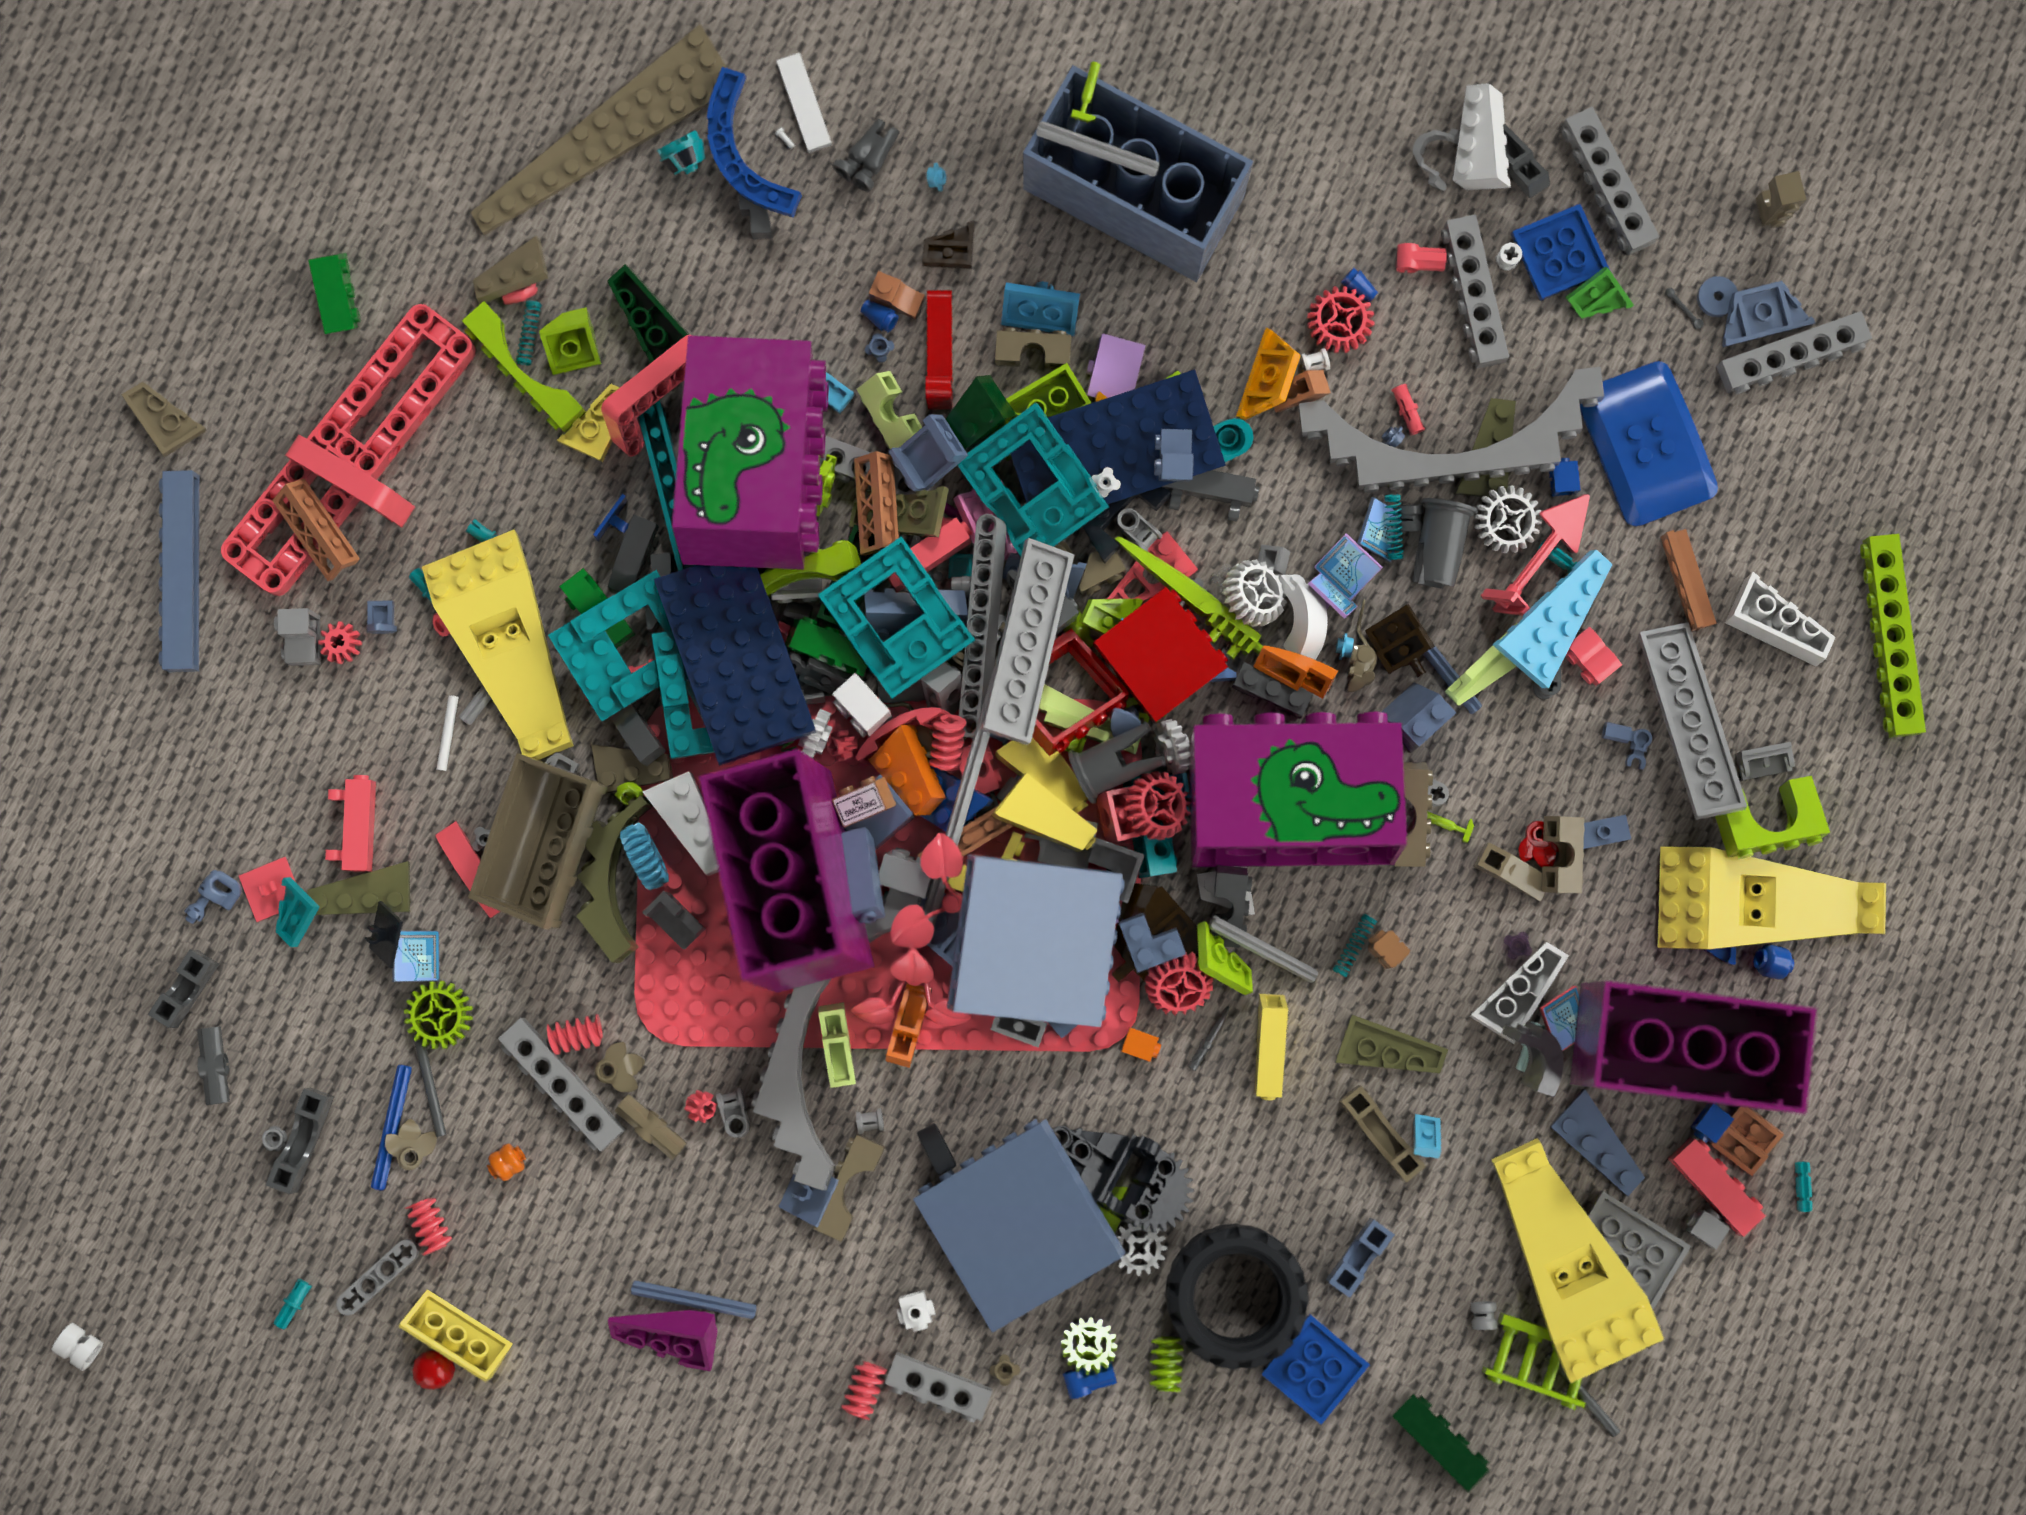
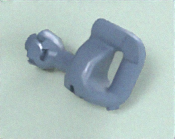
M211 871L198 888L201 896L197 902L188 905L184 910L187 913L185 919L192 924L196 920L201 922L205 916L204 908L209 901L222 906L226 910H231L241 895L240 884L222 871ZM215 882H221L230 888L231 892L226 893L216 887Z

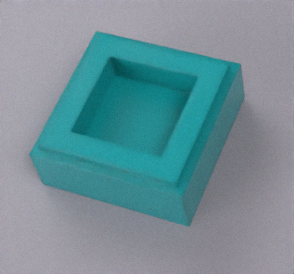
M956 553L949 558L948 579L972 576L973 554Z

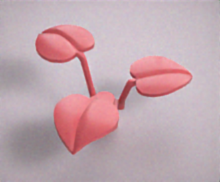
M943 833L937 834L926 846L921 855L920 863L922 870L928 877L932 879L942 877V881L949 894L944 896L941 908L925 915L923 908L919 905H909L901 909L891 927V940L894 945L907 948L926 946L934 935V926L928 919L945 911L948 913H959L961 910L963 895L955 893V889L951 887L947 877L954 878L961 874L963 857L956 843Z
M913 948L891 965L892 975L901 981L889 1003L886 1004L880 998H868L856 1003L851 1008V1012L855 1016L872 1024L889 1023L894 1019L895 1015L894 1011L890 1008L894 1006L907 981L908 984L913 986L924 983L927 1003L930 1006L925 1014L932 1022L943 1026H955L965 1023L972 1018V1015L969 1013L949 1010L947 1008L948 999H941L935 1003L932 1001L928 982L933 979L934 972L927 959Z

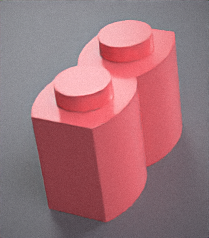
M1588 627L1573 640L1565 656L1572 665L1577 664L1583 671L1581 672L1582 678L1591 685L1593 683L1595 686L1599 685L1622 666L1619 659L1591 627Z

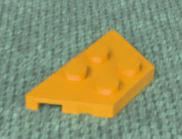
M1269 328L1264 330L1236 417L1242 420H1247L1286 401L1301 356Z

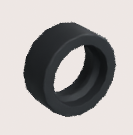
M935 1123L917 1132L919 1140L938 1175L957 1166Z

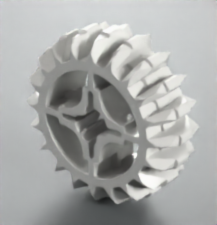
M1509 485L1507 491L1504 486L1498 487V493L1495 490H1490L1489 495L1491 499L1487 496L1481 498L1485 506H1476L1482 512L1481 515H1474V519H1480V523L1474 525L1475 529L1483 530L1478 534L1479 538L1487 536L1484 541L1485 546L1493 543L1492 550L1498 551L1501 547L1502 553H1508L1510 547V550L1515 553L1518 552V546L1521 549L1527 548L1525 540L1530 543L1534 542L1531 533L1539 534L1540 531L1534 527L1535 524H1542V520L1536 519L1535 516L1540 515L1541 510L1533 509L1537 506L1538 502L1536 500L1529 502L1532 497L1531 493H1526L1523 496V488H1518L1515 491L1514 486ZM1513 499L1521 507L1510 510L1507 505L1503 504L1502 500ZM1496 506L1495 511L1497 513V517L1495 521H1493L1490 524L1491 512L1493 508ZM1506 515H1513L1511 516L1512 518L1509 519L1510 524L1504 523V521L1507 519ZM1525 516V525L1521 531L1519 521ZM1506 529L1514 538L1503 540L1494 532Z
M1257 559L1252 561L1245 560L1233 566L1225 576L1226 580L1222 583L1225 589L1221 594L1227 596L1224 603L1230 605L1229 612L1236 613L1235 620L1242 618L1243 625L1250 623L1252 627H1257L1258 625L1265 626L1275 621L1284 611L1283 607L1287 603L1284 599L1286 595L1284 590H1282L1283 583L1279 581L1280 574L1275 575L1273 573L1274 567L1267 568L1266 562L1259 563ZM1244 577L1251 578V580L1245 581L1243 579ZM1260 605L1266 606L1265 609H1259L1258 607Z

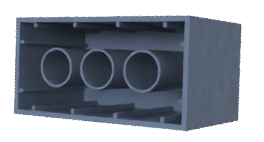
M1072 65L1041 121L1157 161L1159 163L1158 172L1152 177L1040 137L1035 131L1023 152V190L1197 282L1244 199L1253 161L1098 78L1092 100L1087 104L1085 112L1086 114L1096 116V119L1087 123L1071 118L1073 110L1081 111V97L1088 75L1087 72Z

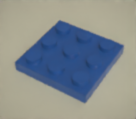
M1581 204L1526 225L1511 233L1514 243L1519 245L1522 250L1521 259L1540 301L1583 284L1605 266L1609 268Z
M1309 1313L1301 1333L1293 1340V1345L1280 1357L1272 1359L1261 1374L1322 1425L1370 1364Z

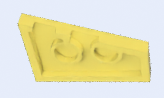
M610 384L590 405L588 411L581 418L578 417L565 435L562 434L557 441L603 462L612 444V440L601 407L603 402L620 387Z

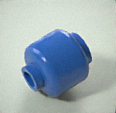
M1767 944L1755 953L1754 966L1758 973L1764 977L1781 980L1791 973L1794 968L1792 954L1784 947Z

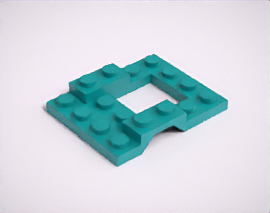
M1034 403L968 452V456L958 464V467L983 503L998 518L1005 522L1011 543L1020 556L1022 555L1026 539L1031 538L1055 547L1109 508L1097 490L1094 480L1069 444H1065L1038 403ZM1030 440L1058 481L1021 507L1010 489L1003 485L992 467Z
M902 536L818 594L823 604L846 634L850 643L891 699L975 641L964 623L943 598L932 578ZM896 573L923 615L883 642L854 601Z
M657 570L548 635L601 722L660 686L656 661L653 660L631 673L605 631L647 605L663 631H671L654 579L661 577Z
M672 631L653 633L652 641L671 759L714 753L706 727L692 729L685 683L689 679Z

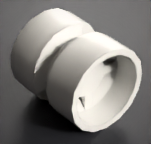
M71 1323L57 1338L52 1351L63 1359L69 1357L72 1365L84 1371L100 1352L103 1342L92 1335L86 1337L85 1330Z

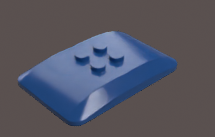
M1660 361L1653 362L1603 381L1604 397L1601 402H1598V405L1583 407V404H1580L1581 415L1622 515L1629 525L1637 527L1710 500L1716 495L1718 485L1684 398L1667 364Z

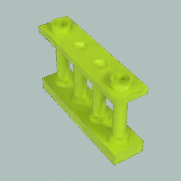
M1500 1312L1497 1322L1504 1325L1502 1329L1504 1334L1493 1369L1483 1366L1482 1372L1488 1375L1487 1379L1498 1384H1502V1381L1505 1380L1562 1400L1561 1405L1574 1410L1576 1406L1584 1408L1586 1403L1576 1398L1582 1378L1569 1384L1567 1394L1552 1390L1560 1365L1555 1348L1553 1349L1542 1386L1527 1381L1539 1343H1542L1543 1339L1552 1342L1548 1329ZM1518 1331L1528 1333L1527 1338L1529 1341L1516 1378L1502 1372L1514 1335H1517Z

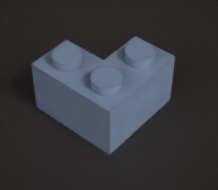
M1161 429L1160 435H1155V450H1159V459H1156L1154 462V475H1159L1158 481L1189 482L1193 480L1192 430Z
M1144 913L1120 921V927L1137 972L1186 955L1177 928L1152 936Z

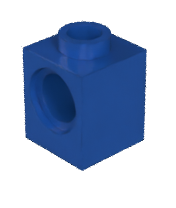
M1561 458L1559 466H1555V470L1549 471V478H1552V481H1550L1551 497L1575 495L1581 490L1578 461H1570V458Z
M1707 1103L1690 1127L1695 1130L1693 1135L1701 1139L1705 1144L1708 1141L1710 1143H1717L1734 1118L1716 1104Z

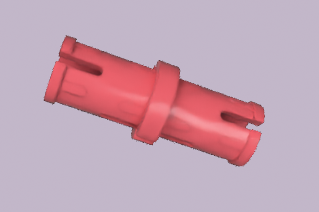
M1407 384L1393 388L1392 393L1400 408L1398 411L1399 415L1403 416L1410 436L1424 431L1425 427H1423L1417 412L1418 405L1413 402Z

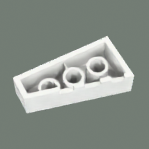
M1490 84L1467 85L1453 176V181L1465 190L1511 188L1510 179L1507 174L1509 163L1505 152L1507 141L1503 130V124H1505L1503 97Z
M1752 572L1744 580L1725 623L1809 664L1818 666L1827 658L1835 636L1811 617L1807 618L1797 610L1798 607L1792 602H1787L1777 594L1778 591L1772 586L1768 587L1759 579L1760 577Z
M688 771L643 791L644 795L703 872L708 876L719 872L705 802L693 774Z
M1546 942L1470 1017L1514 1044L1515 1040L1502 1034L1505 1024L1515 1028L1517 1024L1525 1026L1526 1021H1529L1569 955Z

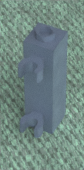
M864 826L841 833L851 909L860 924L873 923L877 919L885 917L874 837Z

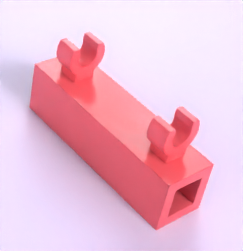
M955 518L941 527L939 538L926 537L910 549L928 573L971 544L970 535L972 532L964 521L960 523ZM896 573L887 578L896 593L905 588Z
M353 775V779H345V790L328 789V800L344 801L342 850H326L325 860L342 861L341 870L372 872L376 782L369 780L368 775Z

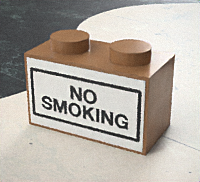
M874 776L861 781V787L854 789L851 785L838 791L840 796L832 799V802L844 828L896 805L885 777L875 780Z

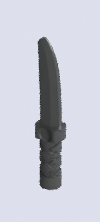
M1229 1006L1224 1009L1205 1040L1202 1039L1198 1050L1187 1065L1192 1070L1196 1071L1207 1052L1211 1051L1213 1047L1211 1043L1227 1017Z

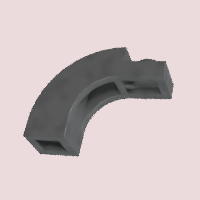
M1526 1021L1525 1026L1517 1024L1516 1028L1505 1024L1502 1034L1525 1044L1528 1049V1065L1520 1083L1537 1092L1555 1097L1561 1082L1564 1063L1562 1049L1556 1037L1549 1031L1529 1021Z

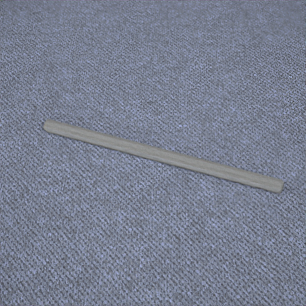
M995 667L993 668L945 834L957 846L990 737L989 732L980 730ZM942 877L932 879L924 906L925 915L939 909L946 888ZM938 915L928 919L932 922L933 926H935Z

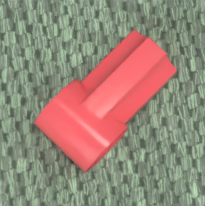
M1401 243L1397 245L1396 271L1405 273V270H1407V273H1415L1418 270H1445L1446 248L1419 247L1418 244Z

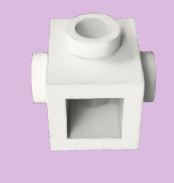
M922 1290L900 1296L899 1303L901 1308L897 1309L900 1324L905 1323L906 1329L912 1328L913 1332L928 1328L927 1323L932 1322L931 1316L935 1315L932 1300L927 1301L925 1291ZM912 1309H918L920 1315H914Z

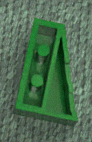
M347 253L309 259L308 262L324 333L328 334L358 328L361 318L358 308H355V290L351 283Z
M584 568L559 586L567 596L565 598L567 604L573 611L577 609L581 614L608 599ZM625 619L605 630L616 649L635 635V632Z
M808 617L794 619L785 641L787 649L807 658H814L851 675L856 673L858 676H864L867 665L847 637L840 635L838 630L826 626L824 629L817 626V621Z

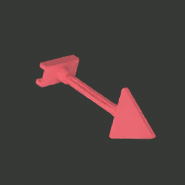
M1588 494L1581 495L1540 512V516L1552 529V533L1513 584H1509L1505 591L1486 588L1481 594L1483 599L1496 602L1492 608L1494 612L1523 616L1530 609L1520 597L1522 589L1560 540L1572 553H1578L1590 498Z

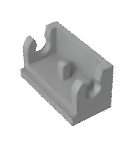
M1791 742L1736 753L1741 781L1792 771V767H1795Z

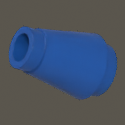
M1352 268L1341 281L1350 293L1353 289H1356L1355 296L1359 297L1364 294V301L1371 302L1378 293L1362 271H1357L1355 268Z
M866 300L861 307V313L880 331L890 332L898 322L899 316L895 314L893 309L870 300Z

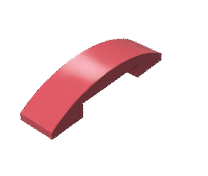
M935 707L920 708L891 719L878 728L865 741L856 755L857 761L870 765V758L900 725H915L916 727L923 725L932 729L934 728V722L941 721L940 716L950 714V712Z
M455 821L435 836L451 864L470 891L481 859L471 846L469 839L457 821ZM479 903L490 918L501 912Z

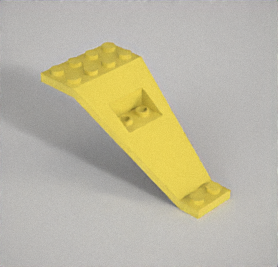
M515 529L422 566L433 607L516 736L522 755L540 760L556 752L558 753L573 747L531 575Z
M1660 847L1658 948L1712 950L1851 934H1885L1886 883L1855 882L1754 857L1739 859L1738 856L1728 858L1725 850L1713 847ZM1756 885H1760L1762 888L1758 894L1754 893ZM1756 910L1761 912L1759 919H1754L1753 913Z
M1536 1138L1491 1159L1508 1204L1550 1338L1569 1382L1573 1383L1664 1340L1648 1297L1549 1164L1539 1139ZM1588 1261L1587 1265L1582 1266L1584 1262ZM1565 1272L1563 1276L1558 1277L1560 1273Z

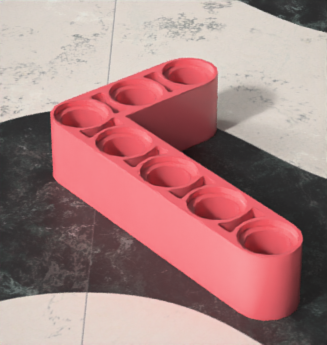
M688 335L679 340L611 394L602 404L601 411L612 442L630 457L639 454L645 444L637 417L684 381Z
M299 434L285 455L297 464L365 503L401 528L415 509L414 505L391 488Z

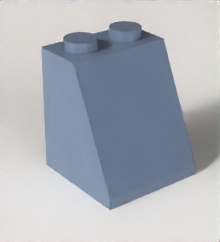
M1415 682L1382 711L1388 715V723H1402V744L1410 752H1413L1456 714L1454 709L1440 694Z
M880 774L875 780L882 778V775ZM889 784L888 787L895 800V806L844 828L846 832L866 826L874 837L875 850L915 818L912 811Z

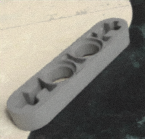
M410 1239L397 1243L339 1296L336 1303L338 1311L348 1316L355 1314L418 1257V1244ZM403 1245L405 1247L411 1246L413 1248L410 1251L412 1256L407 1255L400 1260L403 1265L400 1266L398 1260L391 1255L394 1253L395 1257H398L404 1251ZM385 1261H389L394 1265V1272L390 1276L384 1275L381 1271V1266ZM365 1279L374 1281L375 1290L372 1293H366L362 1289V1283ZM358 1293L361 1297L353 1302L354 1309H345L346 1301L344 1298H353Z

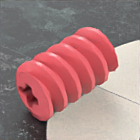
M945 714L940 716L941 721L934 722V728L938 730L934 731L932 736L938 740L932 741L931 746L936 749L930 752V755L934 758L930 759L929 765L944 771H956L960 769L959 765L962 760L960 756L963 752L962 746L964 744L963 737L965 736L964 727H966V720L957 715Z
M595 1015V1022H591L589 1016H586L585 1024H581L579 1018H576L575 1026H571L569 1020H566L565 1028H561L559 1022H556L555 1030H551L549 1024H547L548 1041L554 1054L559 1055L561 1048L565 1053H569L571 1046L575 1051H579L581 1044H583L585 1049H589L591 1042H593L595 1047H599L603 1038L599 1015Z
M427 1198L404 1208L413 1209L407 1216L408 1218L417 1219L411 1226L412 1228H420L415 1234L416 1237H424L419 1246H428L423 1256L447 1246L446 1244L452 1239L451 1236H443L448 1230L447 1226L439 1227L444 1218L435 1217L440 1208H431L436 1202V1198Z
M862 1361L864 1362L863 1365H855V1369L860 1372V1375L851 1376L857 1384L848 1385V1388L854 1393L844 1397L850 1402V1405H842L841 1408L851 1415L871 1420L866 1415L873 1414L874 1409L869 1404L877 1403V1398L872 1394H880L881 1391L875 1384H883L884 1379L878 1374H886L887 1369L867 1361Z

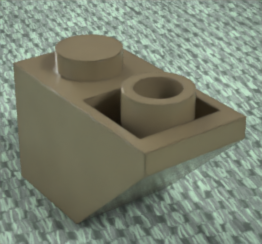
M1097 551L1090 554L1079 586L1081 595L1085 593L1088 596L1093 595L1101 590V585L1107 582L1112 585L1123 579L1122 575L1126 573V568L1117 551L1106 563L1101 560Z

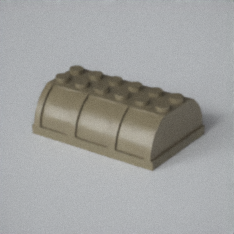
M516 753L468 898L543 929L550 930V927L561 928L563 922L561 917L571 887L575 886L578 877L576 872L587 839L592 836L594 830L592 824L602 795L606 794L608 786Z

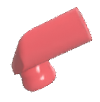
M535 283L524 287V289L502 296L505 305L523 302L536 295L538 287H536Z

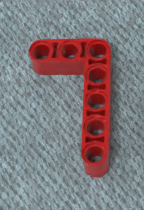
M927 290V376L925 379L928 410L953 409L952 290Z

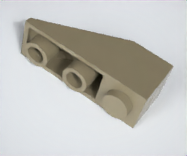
M1490 842L1483 845L1473 867L1541 902L1546 892H1542V873Z

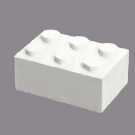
M856 673L832 693L836 699L833 702L836 709L845 719L852 718L850 722L863 738L866 735L870 737L878 728L893 719L890 710Z

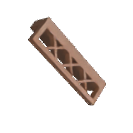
M878 451L854 459L860 555L864 556L881 551L899 538L894 464L891 455ZM870 462V469L867 475H864L863 464ZM870 485L872 493L867 500L865 498V491ZM870 509H872L873 518L871 519L870 523H868L867 514L870 511ZM873 533L875 545L869 547L868 539Z
M305 478L285 484L272 501L326 580L331 581L342 569L355 565L360 558ZM285 497H287V499L290 502V509L286 506V504L283 501ZM299 517L304 522V529L299 524ZM313 537L318 542V549L313 545ZM327 558L334 565L332 570L327 565Z
M1687 530L1666 532L1660 538L1691 632L1717 624Z
M997 807L963 827L958 844L962 857L1013 827V825L998 820L991 815Z

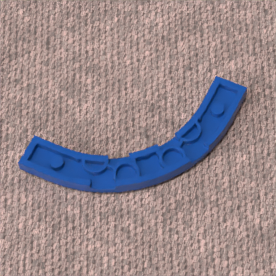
M722 67L713 88L707 111V136L713 158L729 184L747 200L767 210L794 218L802 197L801 192L777 185L760 177L745 164L738 152L733 133V117L738 98L747 77L744 73Z

